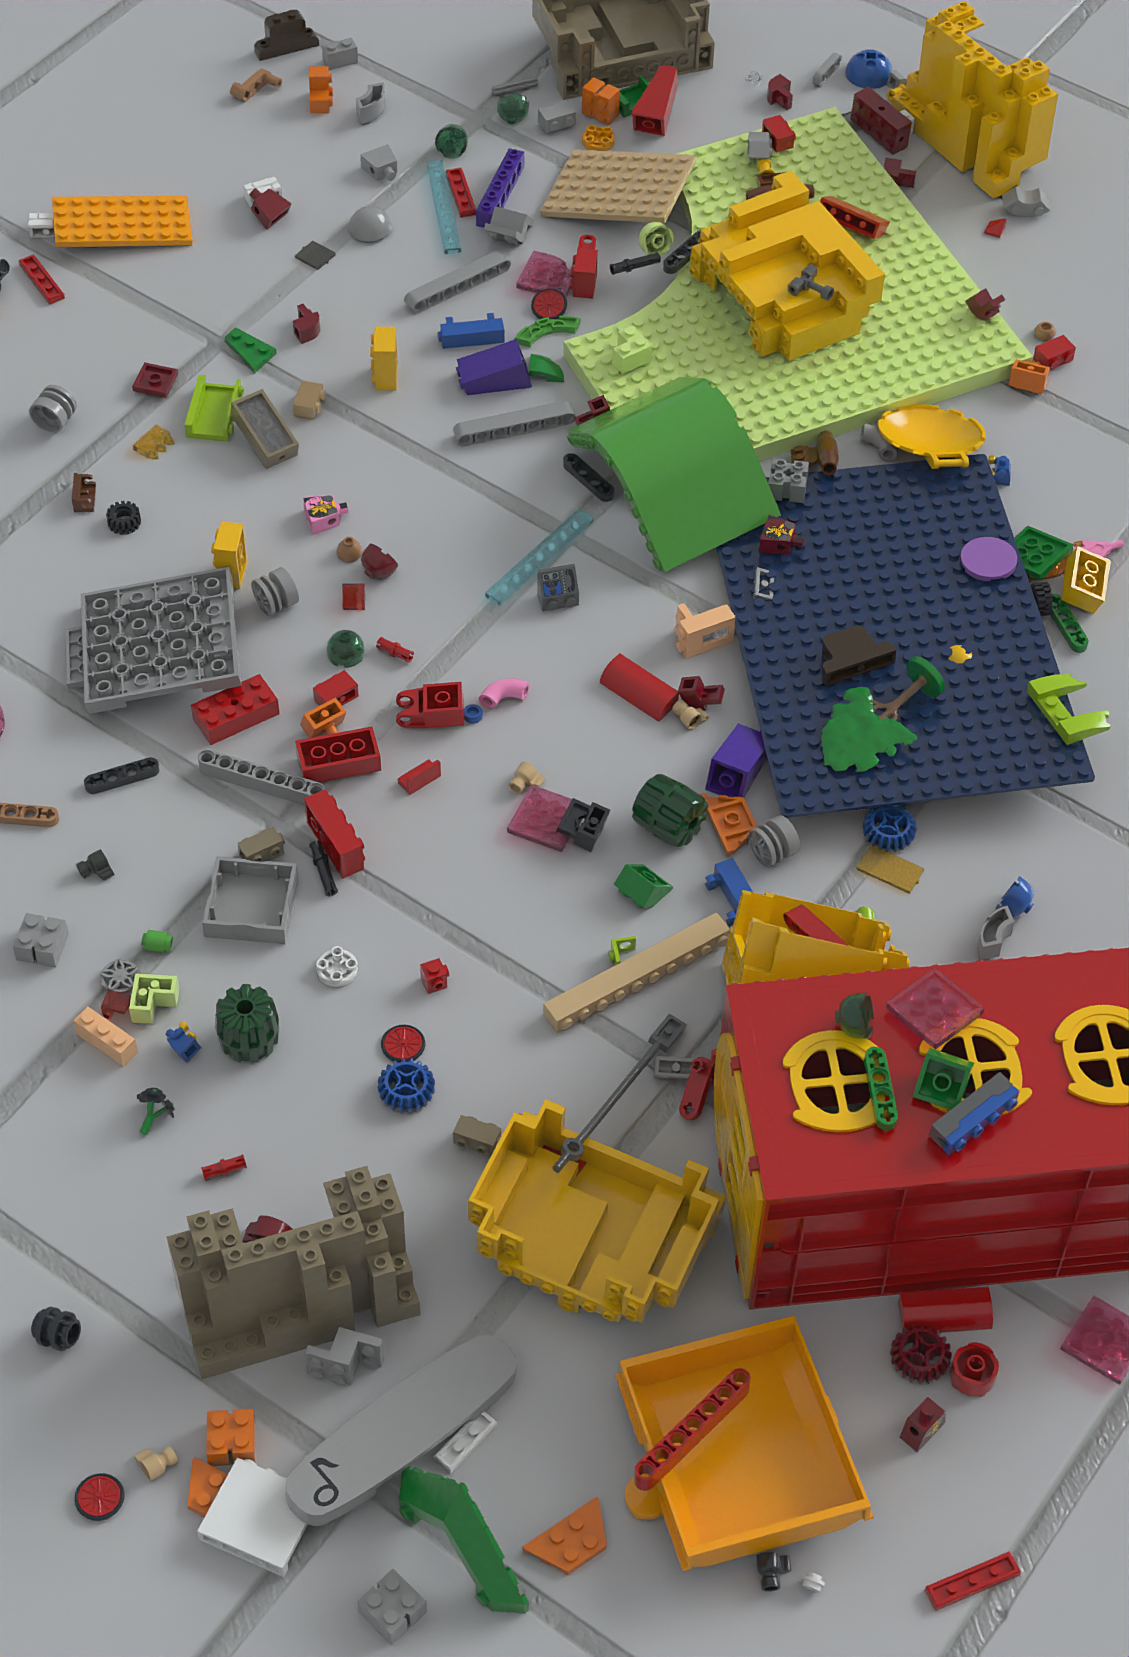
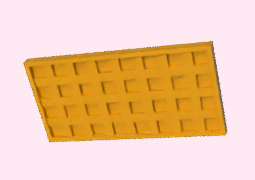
M187 195L52 197L55 247L192 245Z

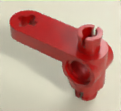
M698 1057L691 1062L693 1065H690L691 1072L679 1106L680 1115L687 1120L693 1121L699 1118L710 1084L714 1083L715 1062L706 1057ZM692 1106L694 1108L693 1112L687 1111L688 1107Z

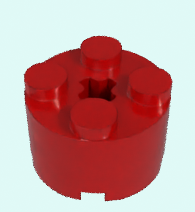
M972 1342L958 1348L950 1368L952 1386L969 1396L983 1397L993 1387L999 1370V1361L993 1354V1350L987 1345L978 1342Z

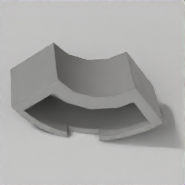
M384 83L368 85L367 92L363 96L356 98V110L360 124L370 123L384 110Z
M749 132V160L772 158V138H769V132Z
M1014 187L1002 195L1004 209L1013 215L1034 217L1041 216L1050 211L1048 197L1040 188L1025 191Z
M1008 906L993 911L984 922L977 946L979 960L999 957L1003 939L1011 936L1015 921Z

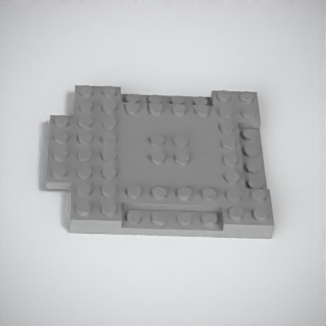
M229 566L81 594L82 626L65 629L66 681L68 689L84 687V700L88 714L127 707V701L202 688L203 693L242 686L233 605V579Z

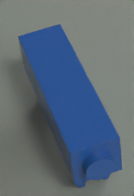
M487 313L486 320L453 323V317H445L446 323L440 324V331L437 332L438 342H442L443 349L505 343L502 318L495 319L494 313Z
M731 858L715 864L714 874L705 877L707 881L705 883L706 888L713 890L720 886L734 910L726 914L728 917L726 922L729 927L734 924L742 890L753 892L735 860Z

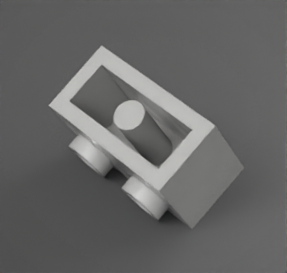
M348 38L322 45V57L325 66H329V70L358 63L357 46L353 39Z
M568 100L538 109V123L545 133L557 131L576 125V112Z

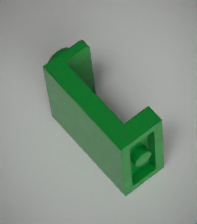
M642 75L638 78V84L620 90L619 113L623 118L632 115L634 107L649 85L648 80Z

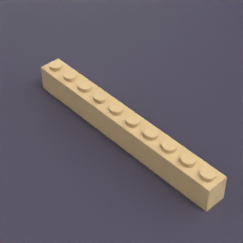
M716 912L543 1003V1015L556 1032L566 1030L574 1023L587 1019L591 1014L604 1010L615 1001H621L630 993L638 992L645 985L655 983L662 976L672 974L677 968L689 965L694 959L709 954L711 950L726 945L730 928Z

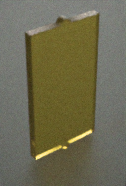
M872 844L867 852L862 854V860L856 870L908 894L919 883V878L924 872V868L883 849L879 850L878 847L872 846Z

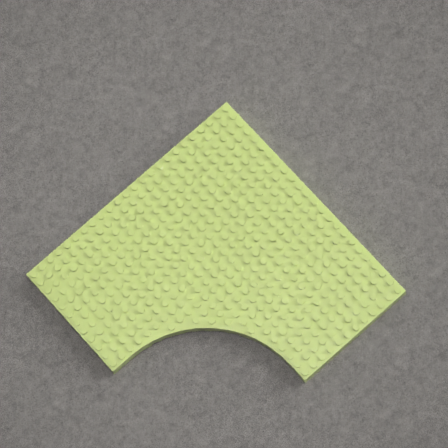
M836 107L787 121L791 130L796 134L794 148L775 152L772 148V158H769V160L771 161V169H773L774 173L791 170L803 184H813L814 198L809 199L808 204L820 201L821 197L834 196L890 221L887 230L878 239L870 238L841 225L885 273L882 300L869 306L868 316L862 318L860 334L788 361L780 351L761 357L752 347L753 338L749 334L751 315L738 303L735 296L728 291L727 287L720 282L718 277L717 289L715 291L709 285H706L705 281L698 283L690 275V260L681 268L676 278L661 295L634 315L608 327L563 341V357L591 400L604 395L610 410L679 377L705 378L709 380L711 387H717L737 414L735 419L740 428L744 426L759 461L789 452L797 446H807L816 443L819 434L823 431H830L833 436H837L862 428L864 423L870 425L877 423L883 413L888 410L895 411L897 407L914 404L931 405L1010 379L1011 369L1016 359L1030 363L1033 360L1031 353L999 313L988 320H980L971 312L965 301L981 290ZM758 129L752 132H762V129ZM749 132L677 153L696 155L697 160L677 199L683 208L686 218H688L691 236L703 228L728 220L729 206L746 201V191L759 187L757 183V175L760 174V171L757 169V162L759 160L748 159ZM633 325L652 344V361L622 374L612 364L613 348L617 347L618 331Z

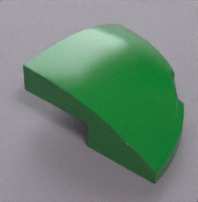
M531 354L529 376H547L546 382H564V374L559 365L548 357Z

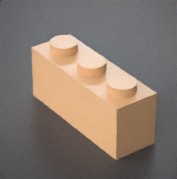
M87 1007L73 1020L78 1036L124 1067L138 1053L136 1041L133 1037L90 1007Z

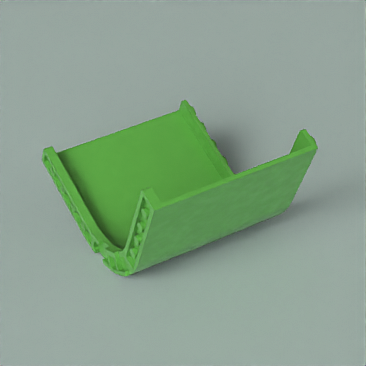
M676 378L567 430V439L571 446L595 450L604 457L607 466H611L625 490L624 496L626 500L632 505L631 512L634 518L638 519L640 524L638 528L641 535L645 536L647 540L645 544L648 551L652 552L654 557L653 564L657 570L659 569L662 572L669 571L766 523L768 515L774 517L781 516L744 426L740 428L735 419L737 414L723 393L717 387L712 388L711 382L705 378Z

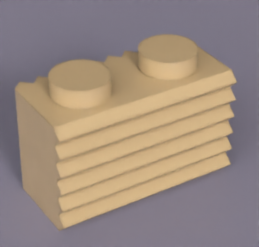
M302 380L293 403L295 417L301 416L302 418L314 419L316 413H320L321 401H324L326 396L323 384Z

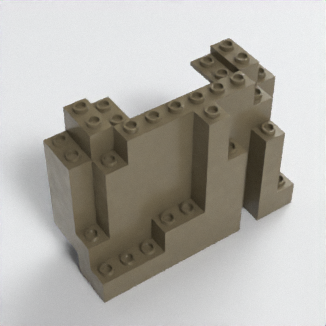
M533 0L532 16L551 49V65L557 74V89L563 100L582 96V87L593 77L598 80L602 79L605 85L614 84L616 88H622L638 84V78L641 75L648 82H651L661 65H670L677 68V76L713 68L715 42L708 32L710 4L707 0Z
M368 1166L346 1171L345 1177L323 1183L334 1218L243 1243L233 1208L210 1214L208 1210L187 1216L188 1231L166 1236L176 1286L201 1379L307 1349L308 1345L317 1346L334 1341L339 1327L355 1331L354 1313L371 1309L377 1328L421 1315L420 1301L413 1284V1270L406 1253L404 1211L391 1173L371 1178Z

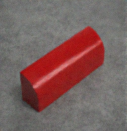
M834 196L821 197L820 203L839 224L870 238H880L889 226L890 221Z
M621 653L609 662L600 678V684L658 722L672 710L674 704L679 700V694L676 689Z
M989 1286L905 1292L899 1295L898 1309L902 1329L905 1327L910 1330L912 1324L919 1328V1325L923 1324L924 1329L932 1326L933 1332L939 1330L940 1333L986 1330L993 1327V1307Z

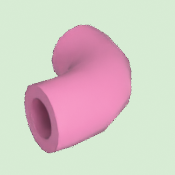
M514 678L500 679L490 684L480 694L479 702L484 707L493 709L504 698L513 697L524 700L528 694L530 683Z

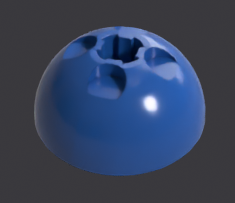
M867 49L856 53L849 60L845 75L855 86L860 88L869 86L871 89H877L887 85L892 66L883 53Z

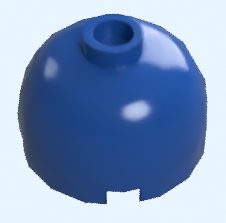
M1021 876L1017 878L1019 883L1014 881L1001 898L1003 899L1000 902L1002 906L997 904L995 907L999 909L1008 906L1012 917L1019 916L1023 912L1027 914L1034 906L1031 902L1034 897V890Z

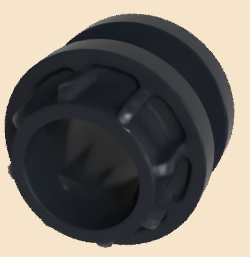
M50 1306L42 1309L35 1315L31 1325V1333L39 1345L44 1347L51 1345L54 1350L64 1351L73 1347L78 1341L81 1333V1324L76 1319L74 1313L69 1311L61 1312L59 1308Z

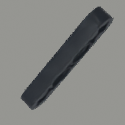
M701 230L695 232L663 261V271L665 273L675 274L691 260L692 249L687 247L700 244L698 240ZM683 255V256H685V257H684V258H678L677 256Z
M568 453L563 457V467L598 499L609 502L614 498V487L578 455ZM581 470H584V471H586L587 473H586V474H580V473H578V472L581 471ZM595 480V481H598L599 483L594 485V484H591L590 482Z
M149 757L90 774L84 779L85 790L89 794H97L154 777L160 771L159 762L157 759ZM130 770L136 771V774L132 776L126 773ZM110 776L118 777L115 781L107 780Z

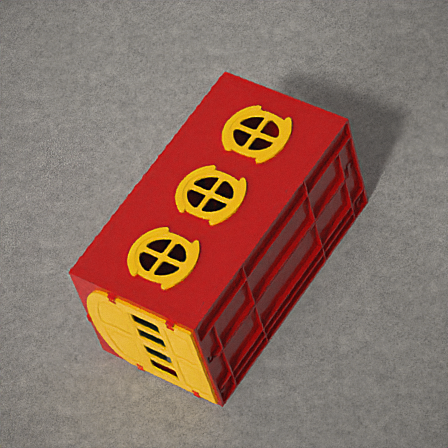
M1109 948L1099 951L1087 950L1077 953L1066 952L1056 955L1044 954L1034 957L1022 956L1013 959L1000 958L991 961L978 960L976 962H957L948 965L935 964L927 967L913 966L905 969L891 968L884 971L869 970L862 973L848 972L841 975H822L819 977H800L798 979H777L775 981H755L753 983L726 985L720 1038L717 1049L711 1051L710 1059L712 1062H715L713 1108L719 1158L718 1169L720 1176H722L736 1254L735 1266L740 1277L743 1299L748 1300L749 1310L898 1295L905 1292L957 1289L1129 1271V948ZM870 1047L881 1048L887 1058L898 1113L895 1128L888 1131L880 1129L875 1122L864 1065L865 1052ZM929 1048L974 1063L965 1093L975 1092L999 1072L1020 1091L1017 1098L1018 1103L1011 1111H1004L1000 1114L1001 1117L996 1123L986 1125L978 1137H971L967 1140L964 1148L958 1152L955 1150L950 1155L929 1136L932 1124L951 1109L913 1097ZM871 1056L875 1062L874 1067H877L878 1059H876V1056ZM880 1074L872 1077L876 1082L885 1081V1078ZM1112 1079L1114 1086L1104 1087L1094 1081ZM884 1094L876 1096L880 1102L889 1101V1098ZM867 1103L857 1112H850L847 1108L848 1104ZM838 1105L839 1113L830 1114L818 1107ZM884 1110L883 1118H885L886 1121L889 1122L890 1119H888L887 1117V1110ZM764 1243H773V1247L763 1248Z

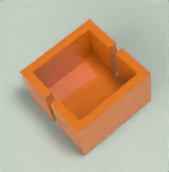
M593 77L582 87V114L593 119L596 117L597 121L609 126L619 116L620 89L609 84L605 86V82Z
M254 1409L233 1410V1414H229L228 1410L207 1411L206 1455L209 1465H230L228 1451H232L234 1463L237 1457L242 1460L249 1459L256 1463V1419Z

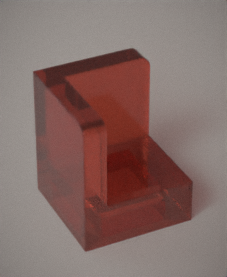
M365 583L342 584L343 610H365Z
M108 989L101 1004L103 1017L111 1019L114 1012L125 1014L130 1006L131 995Z

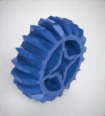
M900 805L897 807L870 808L868 814L864 817L862 825L863 834L866 836L867 842H871L872 847L878 846L879 851L884 848L887 853L890 849L896 852L898 848L903 850L905 846L909 847L911 841L914 840L917 831L916 819L913 818L912 813H908L907 808L901 809ZM904 828V831L900 833V829Z
M403 1058L401 1063L394 1060L393 1066L387 1064L386 1070H382L381 1076L378 1078L377 1087L380 1099L384 1100L386 1106L391 1105L393 1111L399 1108L400 1113L407 1109L410 1114L411 1109L415 1108L419 1111L420 1105L426 1107L427 1101H431L432 1095L435 1093V1079L433 1078L432 1071L428 1070L427 1065L422 1066L421 1061L414 1063V1060L411 1058L409 1062H406ZM395 1081V1088L391 1090L390 1085ZM421 1081L423 1083V1086L420 1090H418L417 1086L418 1083Z

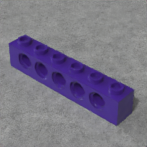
M509 148L476 209V226L484 228L485 223L490 224L495 206L503 208L524 169V151Z

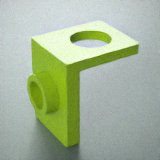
M636 936L611 939V950L608 951L610 963L613 962L614 966L621 963L619 952L635 950ZM624 942L631 943L630 945L625 947L620 946Z

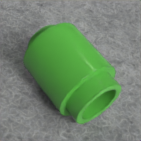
M148 929L147 933H143L141 945H144V949L149 951L170 952L173 936L168 935L167 932Z

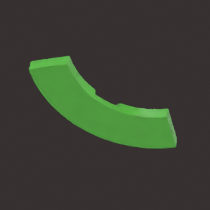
M559 316L557 319H549V317L539 319L534 324L525 326L516 335L514 340L517 339L519 345L531 347L536 340L548 334L558 332L575 334L581 323V318Z

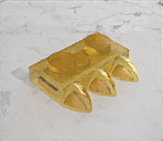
M155 425L133 444V450L149 459H159L156 451L166 452L167 449L164 444L174 445L175 442L170 436L169 431Z

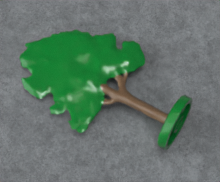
M914 656L907 662L906 669L913 684L895 700L887 704L873 700L870 689L867 687H856L846 690L843 699L849 700L850 703L834 704L831 715L832 719L828 720L821 730L824 765H830L834 771H844L849 766L855 764L857 767L856 772L867 771L878 764L879 759L875 755L877 752H886L888 756H895L897 748L894 744H913V741L917 740V736L915 733H911L902 723L896 721L898 716L897 710L919 689L931 697H938L945 691L944 680L937 669L922 657ZM878 708L887 709L879 716L874 713V710Z

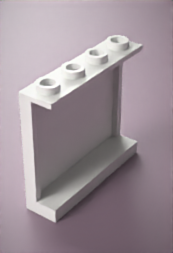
M237 1457L197 1532L200 1541L284 1577L288 1571L287 1563L308 1524L297 1518L286 1502V1481L288 1477L279 1476L273 1469L258 1467L252 1460H242Z

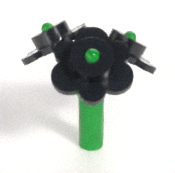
M152 1087L137 1094L136 1098L140 1102L147 1103V1115L139 1131L140 1133L147 1135L154 1119L165 1111L174 1118V1104L168 1099L164 1101L166 1095L163 1094L162 1090ZM162 1103L164 1107L153 1114L154 1104Z

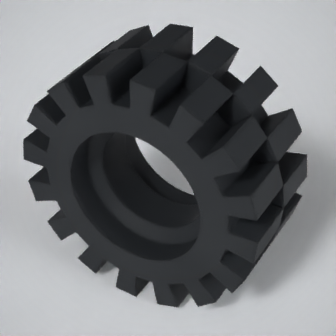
M121 501V504L115 502V506L112 504L107 509L108 527H110L111 531L114 530L116 534L119 532L120 535H123V532H126L127 535L129 531L133 533L141 525L140 511L135 503L131 504L130 501H127V503ZM122 516H129L127 519H118Z
M1048 582L1031 583L1030 586L1040 615H1051L1053 595L1050 584Z

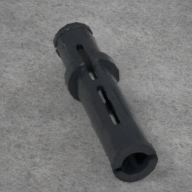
M656 252L630 260L627 258L623 262L610 264V272L612 275L625 271L628 273L633 269L660 263L661 257Z
M317 840L318 846L316 841H313L309 844L313 855V864L319 872L325 895L330 896V891L333 896L337 894L338 889L328 864V855L325 854L321 841Z

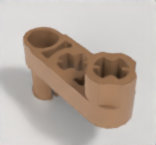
M259 69L242 85L234 82L230 89V95L246 102L265 84L280 88L282 78L272 75L271 72L265 69Z

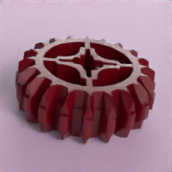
M912 1324L910 1330L904 1327L901 1333L898 1332L890 1349L891 1363L896 1365V1372L902 1371V1378L909 1376L910 1383L914 1379H918L919 1385L922 1384L923 1380L930 1384L932 1378L938 1381L940 1375L944 1376L946 1374V1368H949L951 1364V1346L946 1343V1336L939 1337V1330L933 1332L932 1326L924 1329L923 1324H920L919 1328ZM913 1342V1347L903 1352V1348ZM938 1356L939 1360L935 1364L929 1366V1360H932L934 1357Z

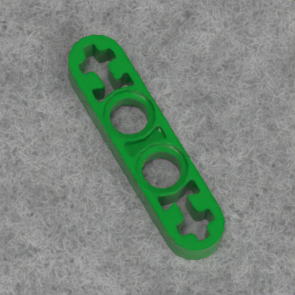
M1052 594L1053 609L1051 617L1074 652L1082 653L1086 651L1089 641L1066 602L1060 600L1061 596L1059 594ZM1064 614L1067 618L1062 619L1058 615ZM1071 627L1074 628L1076 631L1069 632L1066 630V628Z
M870 1047L865 1052L864 1065L875 1122L880 1129L888 1131L895 1128L898 1113L887 1058L881 1048ZM871 1056H876V1059H878L877 1067H874L875 1062ZM880 1074L885 1078V1081L876 1082L872 1077ZM884 1094L889 1098V1101L880 1102L876 1096ZM884 1110H887V1117L888 1119H890L889 1122L886 1121L885 1118H883Z

